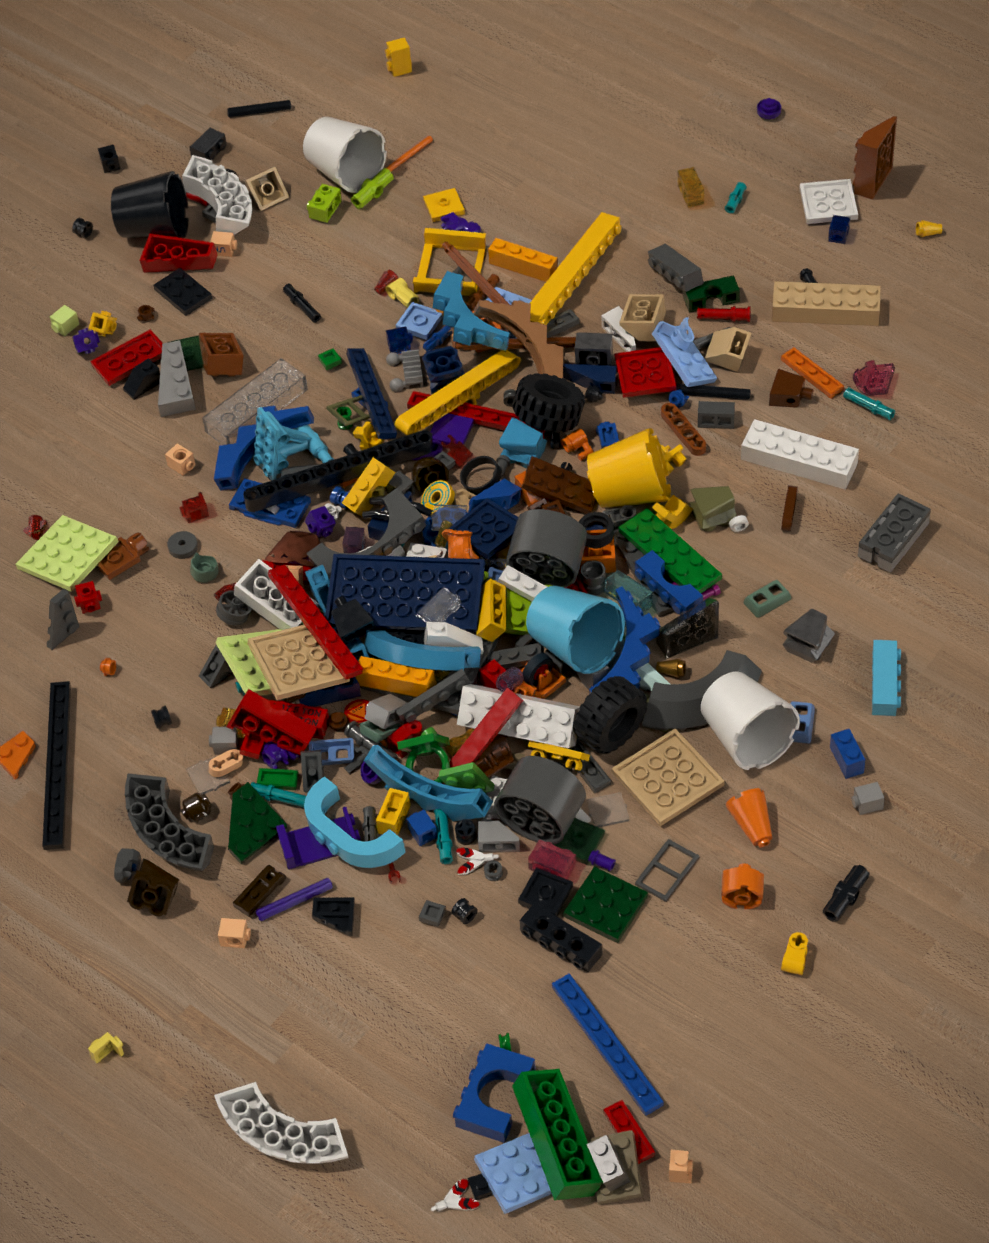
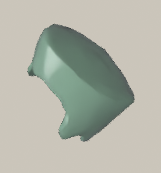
M196 552L190 564V573L194 580L207 583L217 577L219 568L216 559L212 556L199 555Z

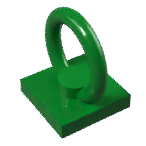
M431 733L397 742L398 750L410 753L405 767L414 771L413 765L417 756H428L434 754V752L441 759L442 770L450 768L449 757L444 749L441 748L450 745L449 737ZM438 776V778H437L436 780H434V781L439 782V783H441V784L444 783V782L439 778V776Z

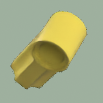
M398 278L386 286V292L393 300L398 299L407 308L412 302H419V297L408 288L403 278Z

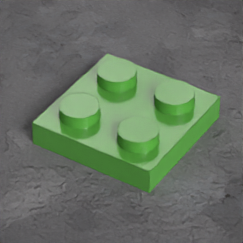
M474 762L443 769L439 772V778L448 786L482 789L485 793L494 791L495 784Z

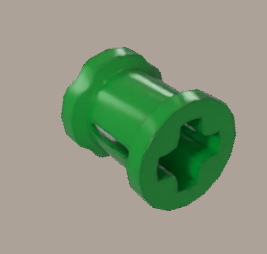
M342 406L336 410L347 421L352 420V412L349 407ZM339 420L337 421L338 428L341 430H348L353 426V424L345 426Z

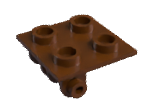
M504 735L490 744L475 762L488 778L514 762L506 736Z

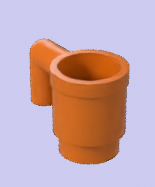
M581 428L576 429L561 440V444L566 452L575 451L583 447L585 451L577 455L580 461L586 459L588 454L594 452L588 443L586 434Z

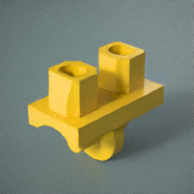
M366 421L363 427L357 426L353 432L356 439H361L359 446L361 451L383 444L385 439H378L371 422Z
M679 444L671 450L669 445L666 447L661 445L670 474L674 470L670 464L671 461L677 467H680L686 461V457L682 453L683 446Z

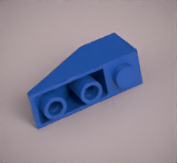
M504 478L488 489L483 490L480 494L472 497L469 501L468 513L486 498L509 510L519 504L522 488Z

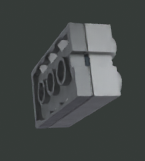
M898 493L860 540L858 557L870 563L875 561L878 563V567L891 573L929 524L931 509Z

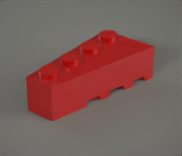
M149 234L139 261L144 273L175 271L178 268L183 270L213 269L218 254L213 242Z
M250 689L247 690L226 726L232 730L234 727L240 729L243 734L248 736L253 734L261 737L260 740L266 743L271 741L277 743V747L301 755V751L306 749L317 730L315 727Z

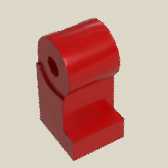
M418 720L407 722L387 737L388 747L401 759L407 755V752L398 750L397 742L421 736L423 732L421 722Z

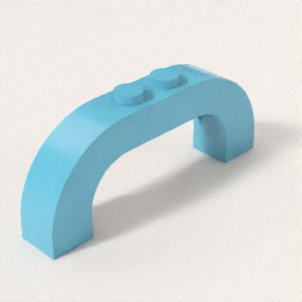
M325 776L309 790L304 803L309 828L320 844H325L333 855L337 854L345 862L357 867L375 868L387 865L406 853L403 839L390 829L375 840L358 841L325 816L327 810L340 800L338 787Z

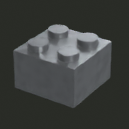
M576 333L575 364L612 366V334Z

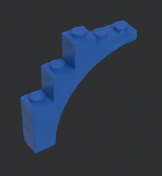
M276 406L262 407L265 412H271L282 426L291 429L314 423V416L309 406L277 410ZM257 422L255 425L239 427L235 444L219 446L214 480L220 491L238 487L240 477L246 465L255 455L254 443L256 442L255 429Z
M623 586L616 589V599L623 611L626 622L625 644L612 670L601 681L589 688V695L602 681H606L607 678L614 676L624 677L640 689L641 678L635 670L650 662L651 652L645 643L659 636V628L661 626L657 618H652L650 613L644 615L641 608L633 603L634 599L631 593L625 591Z

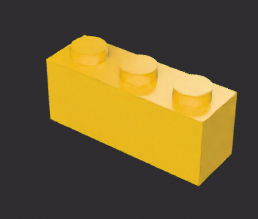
M490 578L483 584L476 635L493 642L506 631V586Z

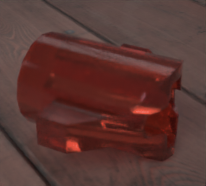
M32 515L28 518V527L24 528L23 532L38 541L43 536V531L48 526V522L39 515Z

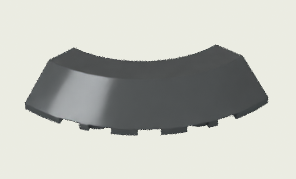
M726 650L720 664L711 673L699 680L685 684L654 682L642 726L666 731L675 728L681 731L690 727L697 726L699 728L707 726L709 724L701 713V701L711 684L730 672H742L758 682L762 670L746 655Z
M128 773L125 783L126 809L133 829L148 848L165 860L185 868L203 871L210 865L214 850L211 834L201 833L189 827L186 828L178 822V819L172 814L168 806L170 789L166 777Z

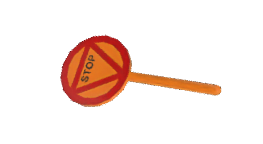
M357 699L350 702L344 709L347 720L350 723L356 721L358 724L367 721L364 718L366 706L370 701ZM384 740L380 741L383 746L387 745Z

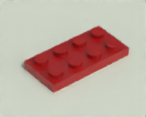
M150 329L91 360V366L108 386H111L128 377L133 368L149 358L153 363L161 359L163 343Z

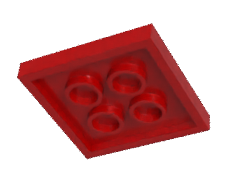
M661 347L614 353L623 398L676 390L671 362Z

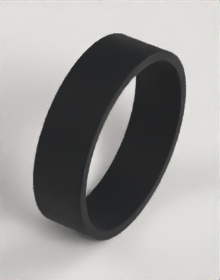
M478 456L464 465L460 473V481L467 491L478 495L483 490L500 481L501 469L493 458ZM482 464L495 465V473L489 482L480 487L466 486V479L474 468Z

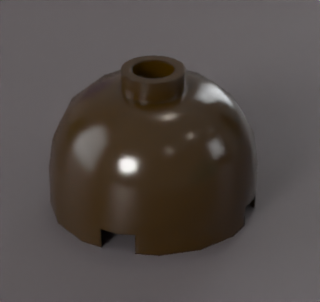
M425 457L414 464L411 479L414 481V486L424 493L425 489L435 481L443 480L448 482L449 471L446 465L439 459Z

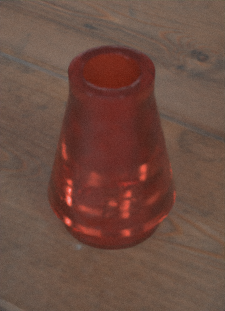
M392 270L384 271L374 290L379 295H382L386 291V286L398 279L397 274Z

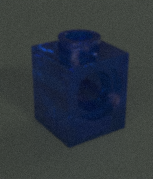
M833 215L829 228L828 242L846 243L850 229V217Z
M406 326L386 330L390 353L395 352L398 354L402 351L411 350L410 344L413 343L412 333H408Z

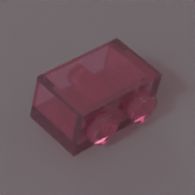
M539 839L528 857L529 870L534 871L537 867L568 880L576 867V854L568 849L559 848L551 842H544Z

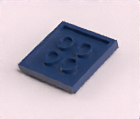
M486 498L448 529L472 532V550L488 560L511 542L518 517Z

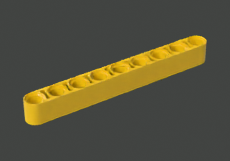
M508 349L506 351H499L401 414L395 421V428L406 436L422 431L517 369L521 361L520 357Z

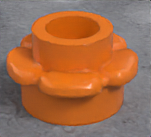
M105 658L101 662L100 671L104 673V676L114 675L116 671L115 660Z

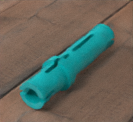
M850 387L843 394L844 398L870 410L874 415L878 414L888 420H891L895 415L894 409Z
M255 782L251 783V786L265 800L271 801L272 799L304 808L306 795L275 788L274 785L266 786Z
M435 809L434 814L438 836L436 844L440 853V863L450 864L453 862L451 852L453 843L449 835L447 814L441 809Z

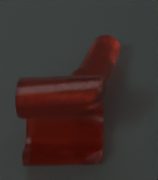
M393 862L389 863V883L392 884L391 878L394 876L398 877L400 882V873L395 869Z

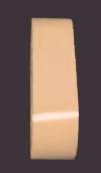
M232 749L211 759L209 762V774L213 777H222L240 768L243 764V755L239 754V750Z

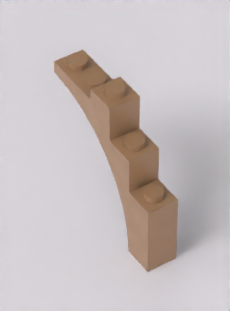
M488 300L478 301L474 308V315L496 322L512 332L529 351L539 374L545 373L563 378L564 347L557 346L556 344H547V325L539 322H530V303L514 300L511 306L504 303L498 304Z

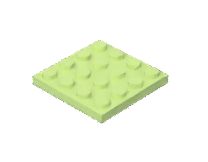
M62 515L15 565L17 569L72 592L75 589V585H79L119 541L114 535Z
M282 629L217 637L216 645L245 694L248 689L260 696L273 694L247 644L248 638L281 631Z

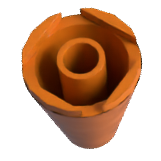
M753 788L741 792V797L737 799L735 796L730 798L726 803L727 810L752 844L760 848L769 845L772 839V832L764 791H761L760 788Z

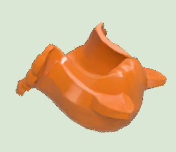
M445 529L442 532L443 538L448 541V558L480 559L472 550V532Z

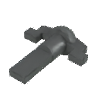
M357 746L354 747L356 753L361 751L362 754L344 768L348 774L363 763L370 750L363 746L359 748Z

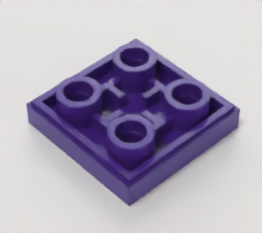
M446 414L434 423L430 431L433 440L441 442L444 446L463 449L474 424V419Z

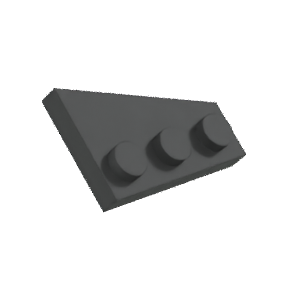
M66 589L61 590L50 600L49 619H51V626L48 627L50 640L47 641V647L51 650L79 628L70 593Z

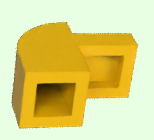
M672 495L665 506L656 502L652 507L657 512L656 516L671 529L683 523L693 511V508L675 495Z

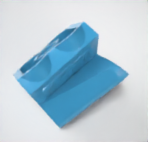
M511 418L499 440L500 447L504 448L500 455L508 456L510 463L520 462L522 467L527 468L531 456L541 458L546 448L547 440L543 439L541 432L516 418Z

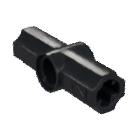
M854 865L846 878L838 882L833 891V896L823 909V914L828 920L838 922L849 905H854L861 888L870 876V873L864 866Z

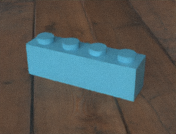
M873 640L872 715L896 716L897 708H901V696H897V692H901V680H897V676H901V664H897V660H901V649H897V641Z

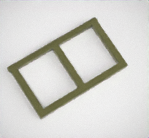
M362 395L326 407L345 426L370 418L369 414H365L354 404L364 400ZM348 405L361 417L347 421L334 409Z

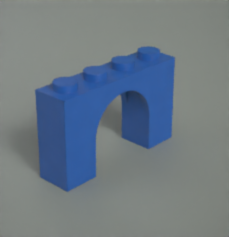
M486 1043L484 1050L479 1051L477 1056L478 1064L470 1072L469 1085L463 1088L461 1094L462 1101L460 1106L456 1105L453 1118H455L457 1128L505 1143L513 1125L512 1115L486 1106L479 1098L480 1091L491 1081L507 1080L514 1083L521 1072L535 1071V1059Z

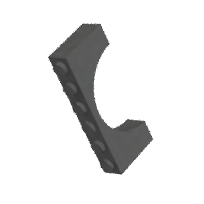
M398 488L382 498L386 509L389 511V523L386 532L375 545L357 553H339L329 549L321 542L306 553L314 567L323 565L330 580L333 554L386 556L401 544L406 543L413 535L421 532L427 526L423 516Z

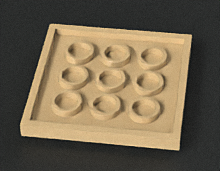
M305 625L248 638L247 644L276 700L350 682V679H344Z
M676 728L612 768V774L660 827L725 786V781Z

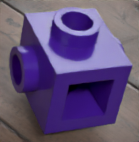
M88 328L79 330L78 335L72 336L77 353L85 351V354L95 352V348L98 347L97 343H100L97 332L89 331ZM85 338L89 339V344L84 343Z
M325 506L309 511L305 519L308 530L317 535L318 538L329 536L336 524L334 517Z

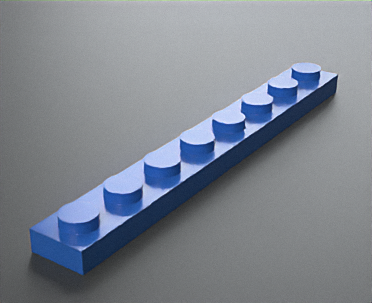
M570 973L553 982L552 988L643 1114L647 1116L664 1106L662 1098Z

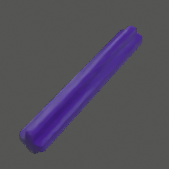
M329 878L318 881L257 909L256 915L260 921H263L332 889V882Z

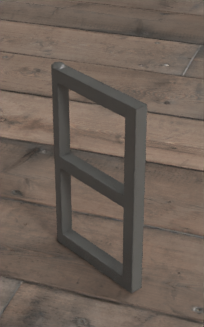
M668 839L637 879L635 885L666 902L700 856ZM669 846L692 858L681 874L658 862ZM654 866L677 878L665 895L642 883Z

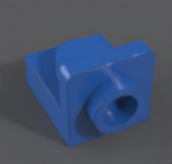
M602 422L597 426L596 433L599 436L601 449L619 441L615 423Z

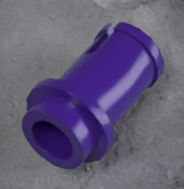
M593 850L588 859L591 865L600 866L609 872L612 871L616 862L615 859L601 854L599 850Z

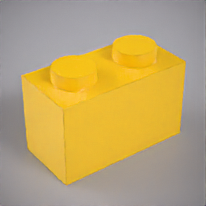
M405 37L386 42L387 49H385V55L388 59V62H386L388 71H391L394 77L411 73L410 47Z

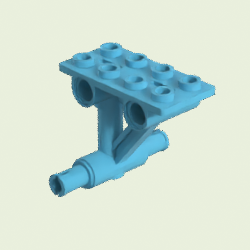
M262 407L257 408L254 462L257 466L261 467L265 476L269 477L270 480L276 479L277 474L281 473L283 468L288 467L289 463L286 460L288 456L306 449L315 458L320 459L322 463L335 460L328 453V448L319 438V435L309 425L291 429L282 426L271 412H265Z

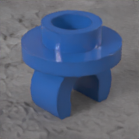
M674 390L669 395L670 403L675 404L678 408L683 407L689 398L688 395L684 396L682 390Z

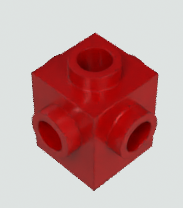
M93 581L75 585L77 596L74 599L77 608L81 607L82 614L101 609L99 602L103 601L100 590L96 591Z

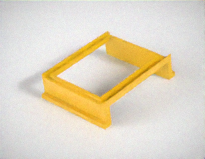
M425 228V244L418 275L413 278L414 293L419 291L435 293L442 279L426 278L433 247L443 248L442 244L446 241L457 250L478 251L475 269L481 274L486 251V233ZM473 280L472 282L463 281L461 295L470 296L472 293H476L478 285Z

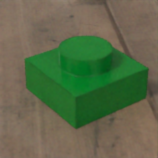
M334 348L318 355V360L326 371L342 364V359Z

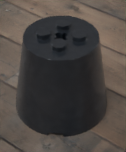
M174 171L120 185L113 189L111 212L114 226L121 237L148 238L149 234L178 238L186 237L189 227V218H186L185 211L188 208L187 195L180 176L175 174Z

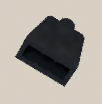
M340 596L334 601L337 608L332 610V615L338 634L345 645L366 634V631L376 629L373 619L356 599L347 602L344 596Z

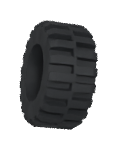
M534 373L533 375L529 374L523 377L518 383L512 407L515 415L519 416V419L522 422H526L527 425L534 426L538 430H545L546 432L553 431L554 433H559L562 431L564 433L571 431L579 424L585 404V397L579 387H576L574 383L568 382L564 378L561 379L555 375L551 376L545 373Z
M614 676L607 678L606 681H602L598 687H595L590 695H587L584 703L579 707L580 710L576 714V720L574 721L575 734L599 754H608L611 751H616L618 747L623 746L633 736L632 734L637 731L640 722L643 721L644 714L647 711L646 706L648 705L645 693L624 677Z

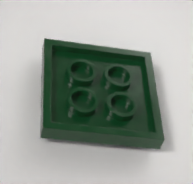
M594 866L563 912V916L618 943L648 898V892Z

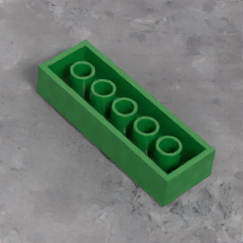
M560 1069L521 1072L512 1088L554 1201L594 1196L603 1184V1181L587 1147L589 1143Z

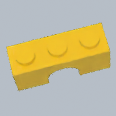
M373 457L342 504L362 516L364 511H370L373 506L369 503V499L374 490L379 486L386 487L396 472Z

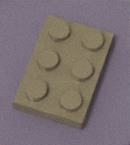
M630 1130L607 1135L615 1146L630 1182L611 1192L603 1183L596 1192L597 1202L599 1205L642 1197L634 1132ZM601 1137L591 1138L590 1143Z

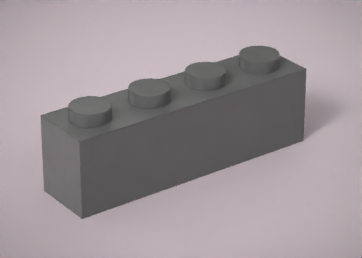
M666 243L648 251L650 267L654 268L659 274L665 276L685 292L704 284L701 268Z

